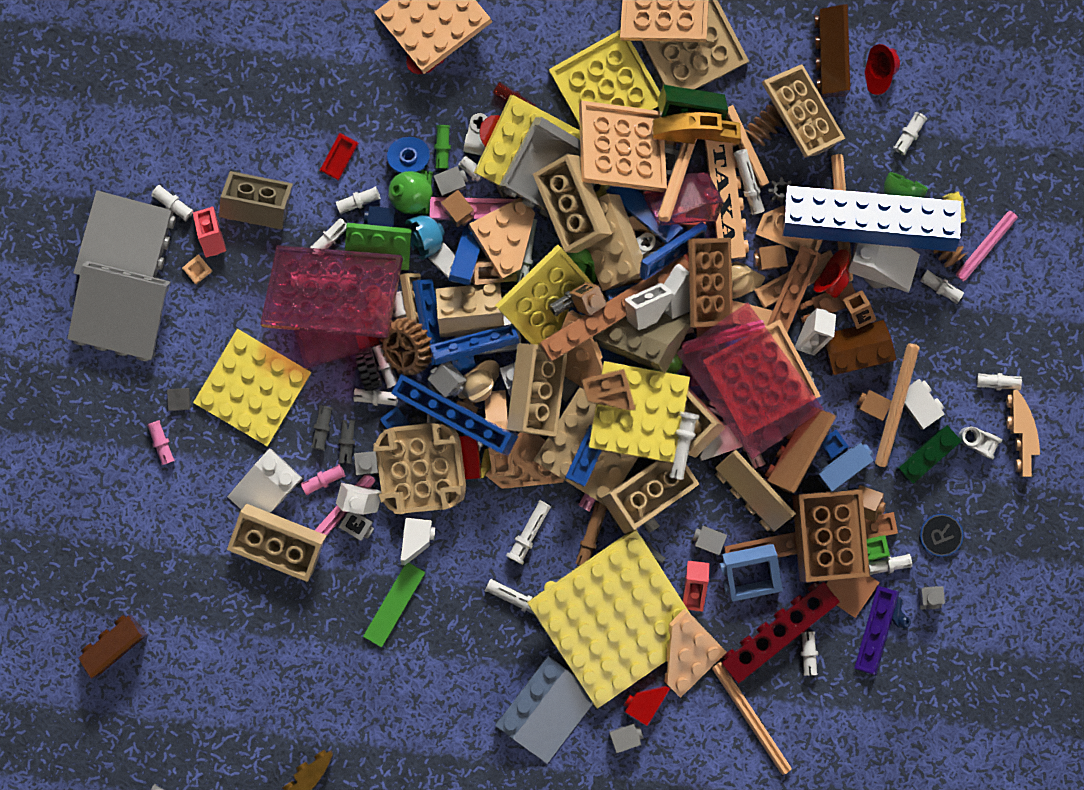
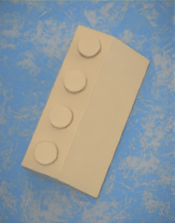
M737 450L732 451L714 468L717 471L714 475L723 484L727 482L732 487L729 491L737 499L741 497L747 503L744 507L752 515L756 513L761 518L759 523L765 530L769 531L771 529L775 532L796 514Z

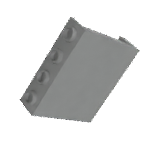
M535 117L499 186L505 189V194L513 198L516 196L523 199L522 203L530 208L537 207L541 210L539 212L541 215L551 219L533 173L567 154L578 155L581 158L580 140L543 117Z
M96 190L74 274L80 276L82 265L86 261L156 278L158 270H162L165 258H162L163 250H167L169 247L170 237L167 236L169 228L173 229L176 217L173 216L174 212L169 209Z
M86 261L81 268L68 339L73 340V343L84 346L89 344L93 345L97 350L106 351L109 349L115 351L117 355L127 356L129 354L136 356V359L141 361L152 360L156 355L154 351L166 293L169 291L171 282Z

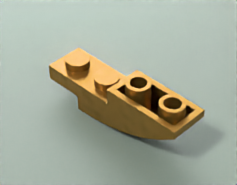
M694 112L673 114L653 119L652 138L695 144L696 139L739 144L741 140V126L739 122L722 120L721 114Z
M324 749L314 756L315 761L309 765L307 762L295 768L297 773L293 775L297 783L295 784L291 781L283 786L282 789L312 790L329 766L333 752L331 750L326 752Z

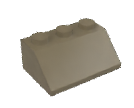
M230 171L220 197L219 217L282 229L287 215L293 183Z

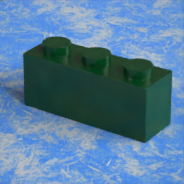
M663 85L657 101L660 117L681 113L703 112L721 114L722 120H725L728 113L725 94Z
M945 425L896 469L909 484H914L962 441L948 425Z

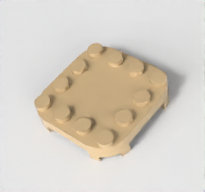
M434 422L397 426L384 430L379 435L376 443H374L373 451H376L382 493L379 497L381 503L383 502L388 509L395 514L445 510L456 506L464 500L466 481L461 441L455 428L446 423Z

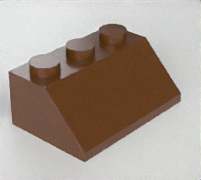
M884 320L869 323L858 329L851 327L835 331L834 337L824 346L831 377L897 360L893 342Z
M122 615L114 622L116 626L111 631L108 629L104 630L97 637L99 639L98 642L94 645L89 643L81 650L82 655L79 657V660L91 679L100 676L148 635L132 615L127 617Z

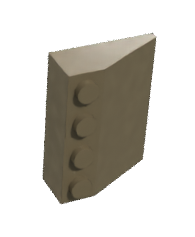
M663 312L658 322L641 330L636 329L629 323L626 316L593 336V339L603 349L666 373L691 326L690 314L685 313L673 319Z

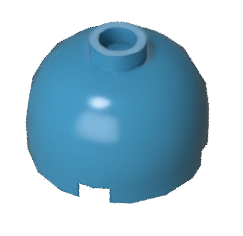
M424 215L415 216L405 221V224H409L408 229H412L411 246L413 251L414 245L417 247L421 254L418 256L419 259L424 260L440 250L443 243V235L445 234L444 228L440 223L437 224L433 218Z

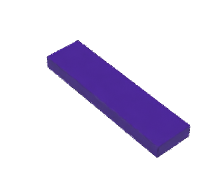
M877 586L854 669L877 675L899 591Z

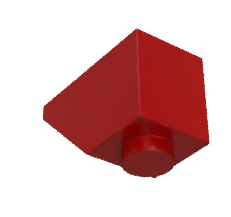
M665 685L636 692L634 696L629 695L623 705L626 707L625 712L648 726L670 688Z

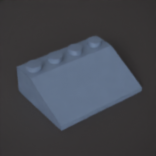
M548 655L495 726L548 764L593 703L575 675Z

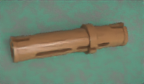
M595 502L584 539L580 542L581 548L575 564L582 565L588 561L593 551L597 548V538L607 511V507L602 503Z

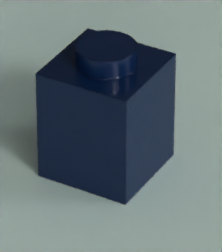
M369 206V211L364 213V224L394 227L396 210L395 208Z

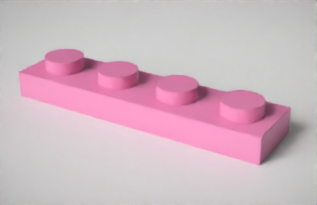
M431 197L430 217L434 220H451L441 208V202L447 197ZM465 198L474 209L472 221H476L516 200Z

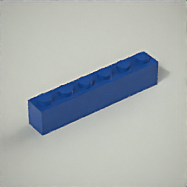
M400 375L391 392L392 395L501 454L508 456L518 438L515 434L407 376Z

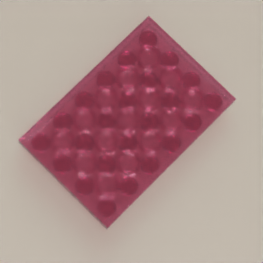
M277 245L260 324L262 328L388 338L403 258L401 255Z
M748 302L676 352L751 459H754L823 410L821 404Z

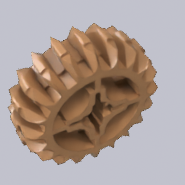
M398 318L382 331L383 336L380 338V341L383 343L380 348L384 350L383 356L387 358L386 363L392 365L391 370L397 369L398 374H404L405 376L416 375L424 371L432 362L429 346L432 345L430 344L432 338L427 336L428 330H423L422 324H417L416 319Z

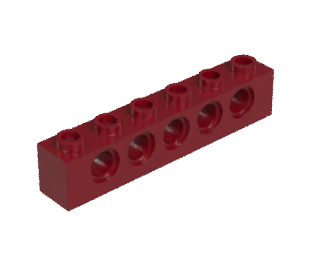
M824 581L812 583L807 588L808 593L803 597L800 594L790 601L792 605L788 609H780L773 615L775 618L769 624L765 621L756 629L758 631L757 634L753 637L750 635L746 636L739 642L741 646L734 651L732 648L722 656L724 658L722 664L738 684L840 603ZM811 597H816L819 600V605L816 609H809L807 606V601ZM794 611H800L802 614L801 621L797 623L790 620V615ZM778 624L785 627V633L782 636H776L773 633L774 627ZM760 638L768 640V647L764 650L756 647V642ZM742 652H749L751 654L750 662H740V654Z

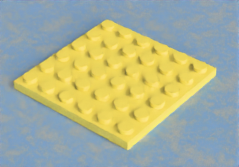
M636 529L625 534L527 602L597 709L666 662L667 644H669L670 633L668 632L669 623L684 609L688 611Z

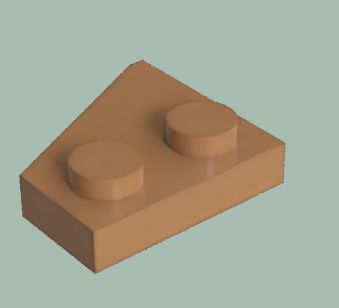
M625 369L582 380L587 402L629 411L635 410Z

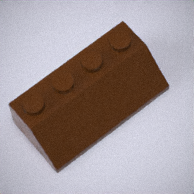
M848 4L819 9L818 15H814V28H818V36H815V49H819V58H815V69L820 73V79H816V89L820 92L821 97H846L850 92Z

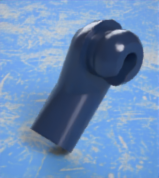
M898 599L892 621L901 629L908 628L911 620L901 611L903 599Z

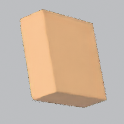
M199 254L182 267L196 285L212 272L211 268Z

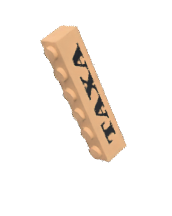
M704 140L716 238H731V260L743 259L746 257V253H749L748 240H744L743 232H746V221L741 219L740 212L744 210L743 198H739L738 189H741L740 176L736 177L735 168H738L733 154V147H736V144Z

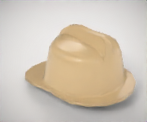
M738 261L731 263L732 299L742 297L759 288L764 282L765 276Z
M485 360L466 373L464 377L467 381L462 385L464 389L457 396L461 399H469L471 402L486 400L492 393L494 383L499 376V364L494 360Z

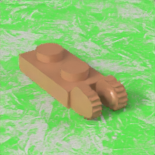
M848 283L837 298L823 293L811 298L807 302L799 304L797 310H804L808 306L813 305L815 309H824L829 313L837 312L846 308L843 299L855 294L852 283ZM810 314L803 316V318H801L802 323L806 321L807 317Z

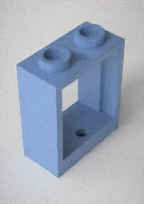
M858 443L815 474V476L827 492H832L874 461L871 457L873 452L866 444Z
M774 544L722 554L724 563H720L722 576L726 575L727 581H723L725 594H730L732 602L783 591ZM768 562L770 580L735 587L733 568Z

